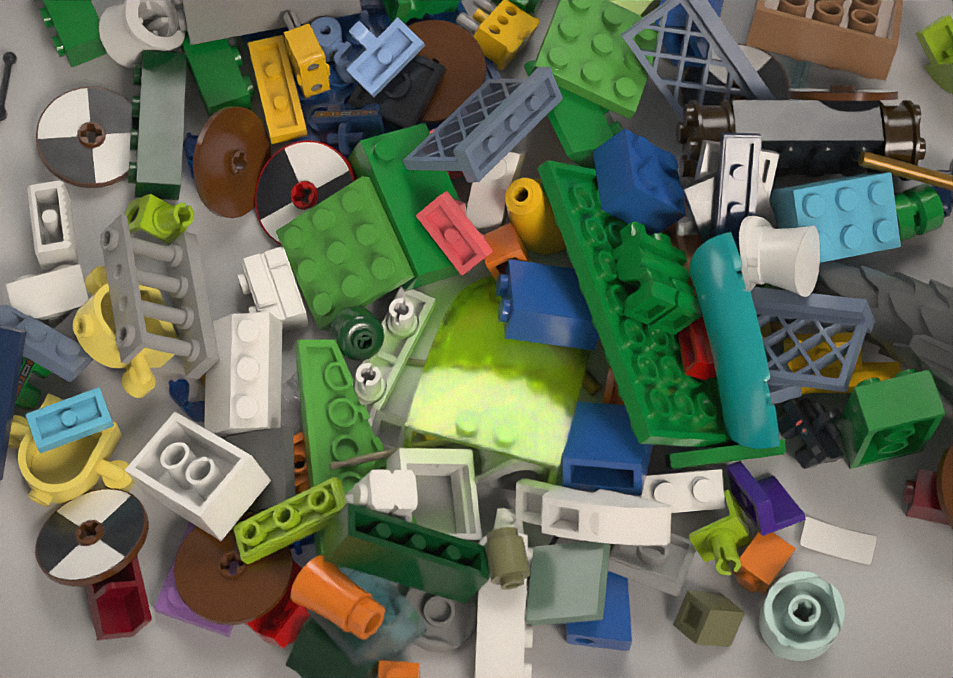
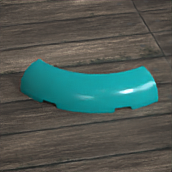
M731 232L724 233L707 240L697 248L690 260L689 273L700 304L714 361L724 427L731 440L742 446L756 449L780 446L776 409L771 402L767 380L770 379L758 318L751 292L746 290L741 272L742 262Z

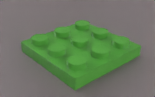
M559 0L531 73L538 67H550L558 86L631 119L636 112L649 74L620 34L643 17L609 0ZM644 29L632 39L641 49L655 50L658 33L656 30ZM644 55L652 65L653 56Z
M360 177L276 230L319 330L331 328L333 319L344 308L351 306L366 307L415 277L370 177Z

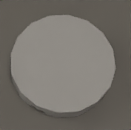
M409 587L401 602L400 618L405 634L416 646L428 652L446 653L460 648L471 639L477 627L478 603L474 595L463 604Z

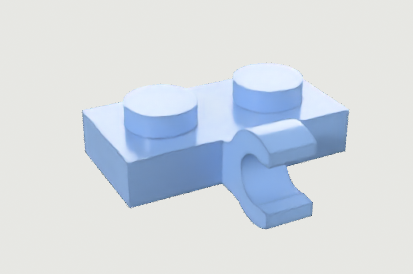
M398 17L378 38L358 21L349 30V33L366 50L346 71L374 98L424 48L425 44Z

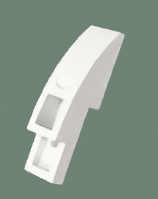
M722 469L646 475L642 496H630L670 504L671 513L724 509ZM583 491V492H588V493H592V494L595 493V492H592V491Z
M527 478L516 482V519L541 525L542 533L610 544L667 545L670 543V504L599 489L592 494Z

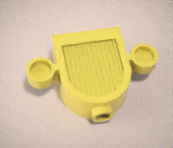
M97 266L85 278V287L92 297L76 312L73 320V332L82 348L94 360L107 367L126 369V372L121 377L124 390L132 397L142 398L156 384L154 374L150 368L162 367L175 354L144 348L128 364L121 363L119 348L116 343V330L106 268L104 266ZM139 285L141 300L165 306L158 289ZM144 317L148 333L178 339L172 323Z
M48 393L40 409L63 401V399ZM14 415L8 447L19 449V468L31 488L28 498L45 507H49L51 502L66 503L91 491L100 476H102L106 488L120 489L128 492L135 483L125 471L129 464L122 460L109 462L122 437L117 423L113 422L114 426L40 454L27 419L23 416Z

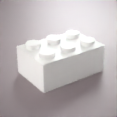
M174 412L125 469L126 473L147 496L220 541L223 540L271 481L250 454L177 412Z

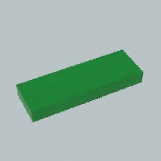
M785 439L779 440L780 446L756 449L734 445L665 455L666 468L672 470L784 455L786 452Z

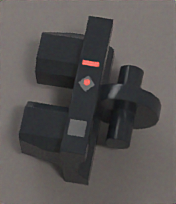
M808 398L800 401L790 399L782 405L786 412L777 420L778 430L786 439H793L799 433L806 444L795 451V458L803 469L813 468L822 463L836 462L844 456L834 440L841 435L835 425L843 416L838 408L827 412L821 402L812 405Z

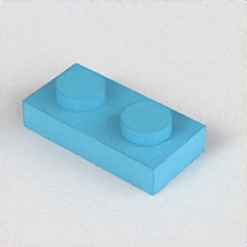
M100 387L25 414L40 454L114 426Z

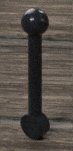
M11 51L3 55L5 67L0 89V121L7 118V111L5 109L12 65L17 61L16 54Z

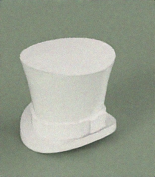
M125 0L124 4L110 6L102 13L99 20V33L102 44L107 53L118 64L127 68H134V63L141 64L143 50L169 51L183 43L185 31H180L176 10L181 8L179 4H175V0Z
M747 216L742 221L739 231L741 272L746 290L751 291L756 284L763 285L767 283L787 289L803 297L809 296L816 285L820 264V241L816 226L774 229L762 217Z

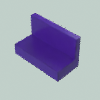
M741 460L726 466L733 496L762 536L806 520L805 513L774 475L756 481Z

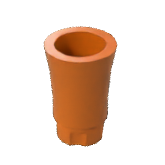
M324 555L316 556L310 560L294 581L291 590V600L294 603L314 611L333 622L345 632H351L362 640H366L370 635L374 634L384 620L385 608L374 600L370 593L346 576L335 564L324 561Z

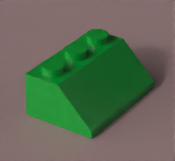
M535 60L523 65L528 77L532 74L531 70ZM558 86L563 99L547 116L567 157L581 167L595 169L593 151L624 128L618 120L614 122L609 112L611 110Z

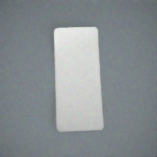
M806 517L800 545L827 555L870 565L877 537Z

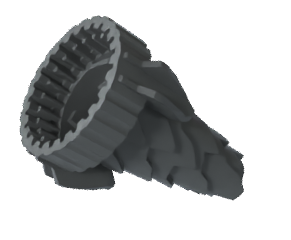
M822 262L819 265L818 278L812 293L867 299L875 318L872 333H866L864 340L880 347L879 354L905 364L908 369H917V372L930 370L937 389L953 405V287L930 279L929 284L900 272H894L893 275H889L863 265L860 268L847 263Z

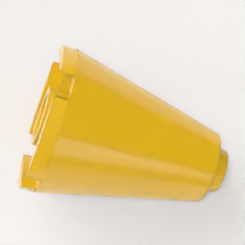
M520 178L513 181L506 190L505 203L509 220L515 227L526 249L541 255L555 254L566 249L561 231L555 224L551 204L542 187V180Z

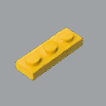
M283 35L248 42L271 143L275 144L306 137L307 129Z

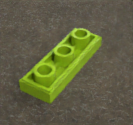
M333 477L234 525L233 530L241 560L250 564L325 528L347 503L342 482L338 478Z

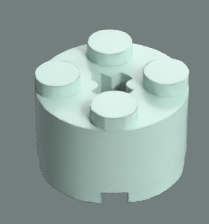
M804 571L787 574L781 577L767 593L759 612V629L762 638L775 656L793 661L811 660L826 652L838 635L845 616L844 603L838 590L832 584H828L819 578V575ZM800 611L801 617H808L807 622H801L800 618H795V612Z

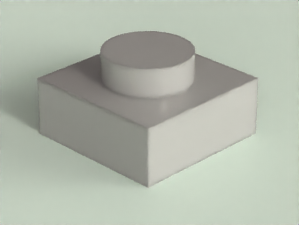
M376 410L371 428L375 437L380 438L384 450L409 445L416 422L385 410Z

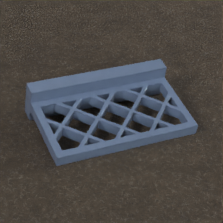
M667 0L620 34L682 122L684 107L680 106L677 102L680 86L699 89L697 97L699 105L703 103L705 90L723 92V100L728 101L730 94L744 95L747 100H776L707 0ZM681 3L688 13L685 29L665 26L668 12ZM660 18V23H659V25H657V24H652L653 22H655L657 19ZM692 20L700 31L691 30ZM644 29L658 30L655 50L639 48L632 38ZM664 31L684 34L680 54L661 51ZM690 35L704 37L707 40L708 45L705 58L686 55ZM713 51L720 60L711 59ZM644 55L653 56L652 65ZM659 57L679 60L675 79L661 78L656 73ZM685 61L704 64L700 83L681 80ZM710 65L723 66L727 69L728 75L725 87L706 84ZM733 79L740 89L732 88ZM665 84L674 85L672 94Z
M538 67L525 79H488L403 160L406 169L462 171L467 182L479 183L563 99L551 68Z
M754 287L750 292L759 327L761 328L771 321L780 322L783 326L782 329L765 339L762 336L764 349L772 359V361L768 362L770 379L767 382L847 392L865 334L872 333L875 318L867 299L814 293L803 297L787 290ZM805 326H815L818 329L819 333L802 343L793 334ZM842 330L854 331L852 339L838 348L830 339V337ZM789 336L795 347L776 358L770 347ZM826 341L832 351L812 362L806 352ZM800 355L808 363V366L796 373L786 372L782 367ZM839 360L842 364V369L838 379L821 375L819 370Z

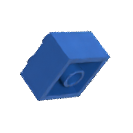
M625 128L593 151L603 211L627 224L634 221L643 224L646 234L650 236L661 233L686 216L683 200L684 194L678 174L679 164L671 152L662 150L650 143L646 138L638 136Z

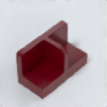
M137 555L127 566L113 576L94 584L85 585L97 641L133 637L152 621Z

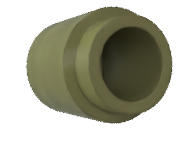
M504 527L488 532L484 548L491 582L493 584H500L501 589H513L524 585V579L529 577L531 573L522 536L518 535L517 528Z

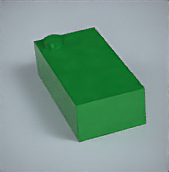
M426 123L361 140L347 158L357 179L362 176L370 177L415 276L402 284L404 292L460 275L416 217L420 211L446 191H448L453 199L459 200L447 171L407 170L403 163V160L430 135Z

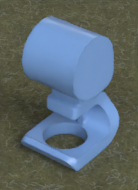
M331 17L317 18L311 24V28L324 52L326 62L334 60L335 69L343 81L348 83L357 82L346 69L366 49L363 48L353 60L347 61L353 53V48L349 42L343 43L341 27L338 21Z

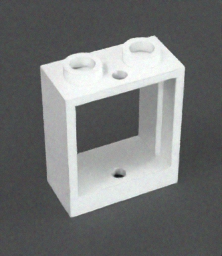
M399 448L386 460L387 470L390 473L394 470H412L415 475L451 476L457 534L449 535L474 543L482 540L472 449ZM411 513L403 520L412 523Z

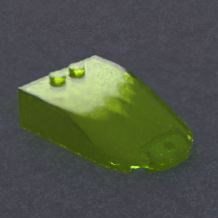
M490 275L465 287L448 306L431 345L405 424L403 448H412L416 433H421L550 468L547 483L555 485L591 350L506 339L504 324L498 321L501 297L496 296V281Z

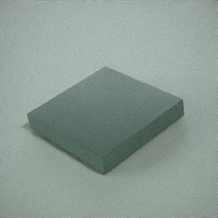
M585 541L534 547L525 621L531 626L603 620L610 544Z

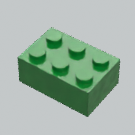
M907 369L897 373L892 379L880 381L879 378H869L859 382L856 385L857 387H854L843 411V416L837 425L841 433L840 439L850 469L923 452L945 415V410L930 370L917 372V369Z

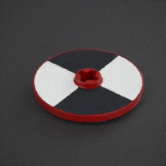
M298 141L277 151L263 167L255 190L256 213L267 235L281 245L276 230L357 180L350 162L334 147L318 141ZM304 189L312 191V194L308 196L309 203L301 201V198L305 196Z

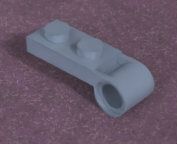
M0 305V325L27 331L23 356L70 383L91 363L92 357L76 341L9 305Z

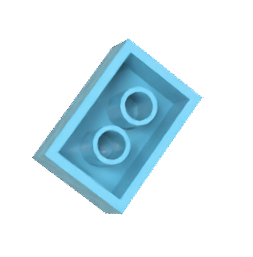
M891 172L864 173L771 190L773 213L779 229L816 226L820 241V263L901 247Z

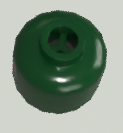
M351 306L344 308L337 313L331 324L332 340H336L341 353L351 360L363 361L370 359L383 346L385 338L383 326L375 315L364 307Z

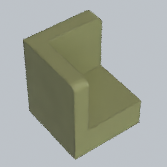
M687 590L673 626L696 645L730 647L745 612L721 593Z

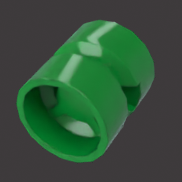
M921 184L906 189L902 193H894L900 242L909 240L915 235L920 236L941 228L944 222L943 204L937 192L930 185Z

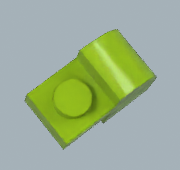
M943 15L916 32L915 35L929 60V63L924 65L927 72L943 90L953 95V19L951 15Z

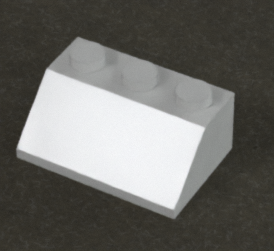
M270 312L231 314L213 321L220 360L206 372L204 429L218 437H227L280 428L282 321Z

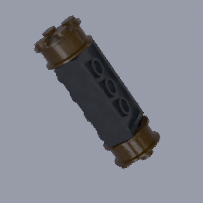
M689 100L683 108V122H677L676 141L677 144H682V155L679 160L680 176L687 177L689 182L695 180L703 140L720 142L721 133H759L762 136L761 149L776 151L779 154L774 177H784L789 174H805L808 177L841 174L844 177L864 174L865 172L882 173L878 170L859 166L858 159L862 151L918 165V160H923L926 154L925 139L920 138L921 108L919 105H914L911 100H903L899 105H883L880 100H732L731 105L728 100H720L718 105H699L696 100ZM898 176L901 181H910V180H911V179H907V178Z

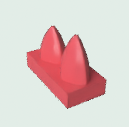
M448 191L438 196L416 215L462 276L494 252L486 242L485 235L478 232L466 216V203L453 199Z

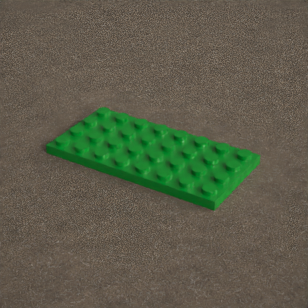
M550 160L541 164L537 169L542 180V187L551 204L555 224L561 231L567 248V256L573 264L579 280V289L588 304L592 315V324L601 339L605 350V359L612 369L618 385V394L625 404L631 420L632 432L637 437L639 444L712 448L738 445L737 442L731 440L725 431L717 376L702 380L685 375L678 333L671 335L650 326V323L647 325L624 315V305L627 297L635 293L639 288L619 279L617 272L618 262L614 261L612 251L622 244L619 231L628 224L602 210L596 169Z

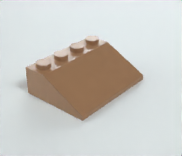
M756 0L746 45L762 49L766 52L786 55L796 61L806 60L824 65L832 70L841 69L857 73L867 79L876 78L886 81L898 47L903 0Z

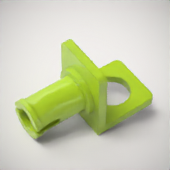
M149 194L130 201L125 216L128 219L130 234L142 230L170 245L181 233L186 232L187 227L192 224L195 216L194 210L190 205L185 207L186 203L184 202L172 206ZM139 209L137 217L131 223L134 213Z
M730 489L724 491L730 515L689 534V539L702 560L709 562L715 559L716 570L722 575L732 574L729 562L732 563L735 573L740 569L741 561L736 549L752 541L744 511L739 506Z

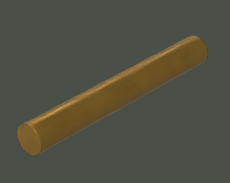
M862 151L859 156V166L881 172H891V174L953 191V175Z

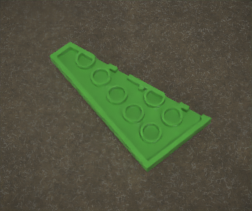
M299 339L294 347L309 489L336 477L342 482L346 495L371 470H387L386 460L388 458L354 466H343L332 471L329 469V463L342 462L349 458L384 451V447L380 438L375 437L368 421L370 416L365 405L360 404L352 386L354 380L336 340ZM413 515V516H412V523L418 524L417 521H416V519H415V517H414V515ZM323 528L314 533L316 556L324 555Z

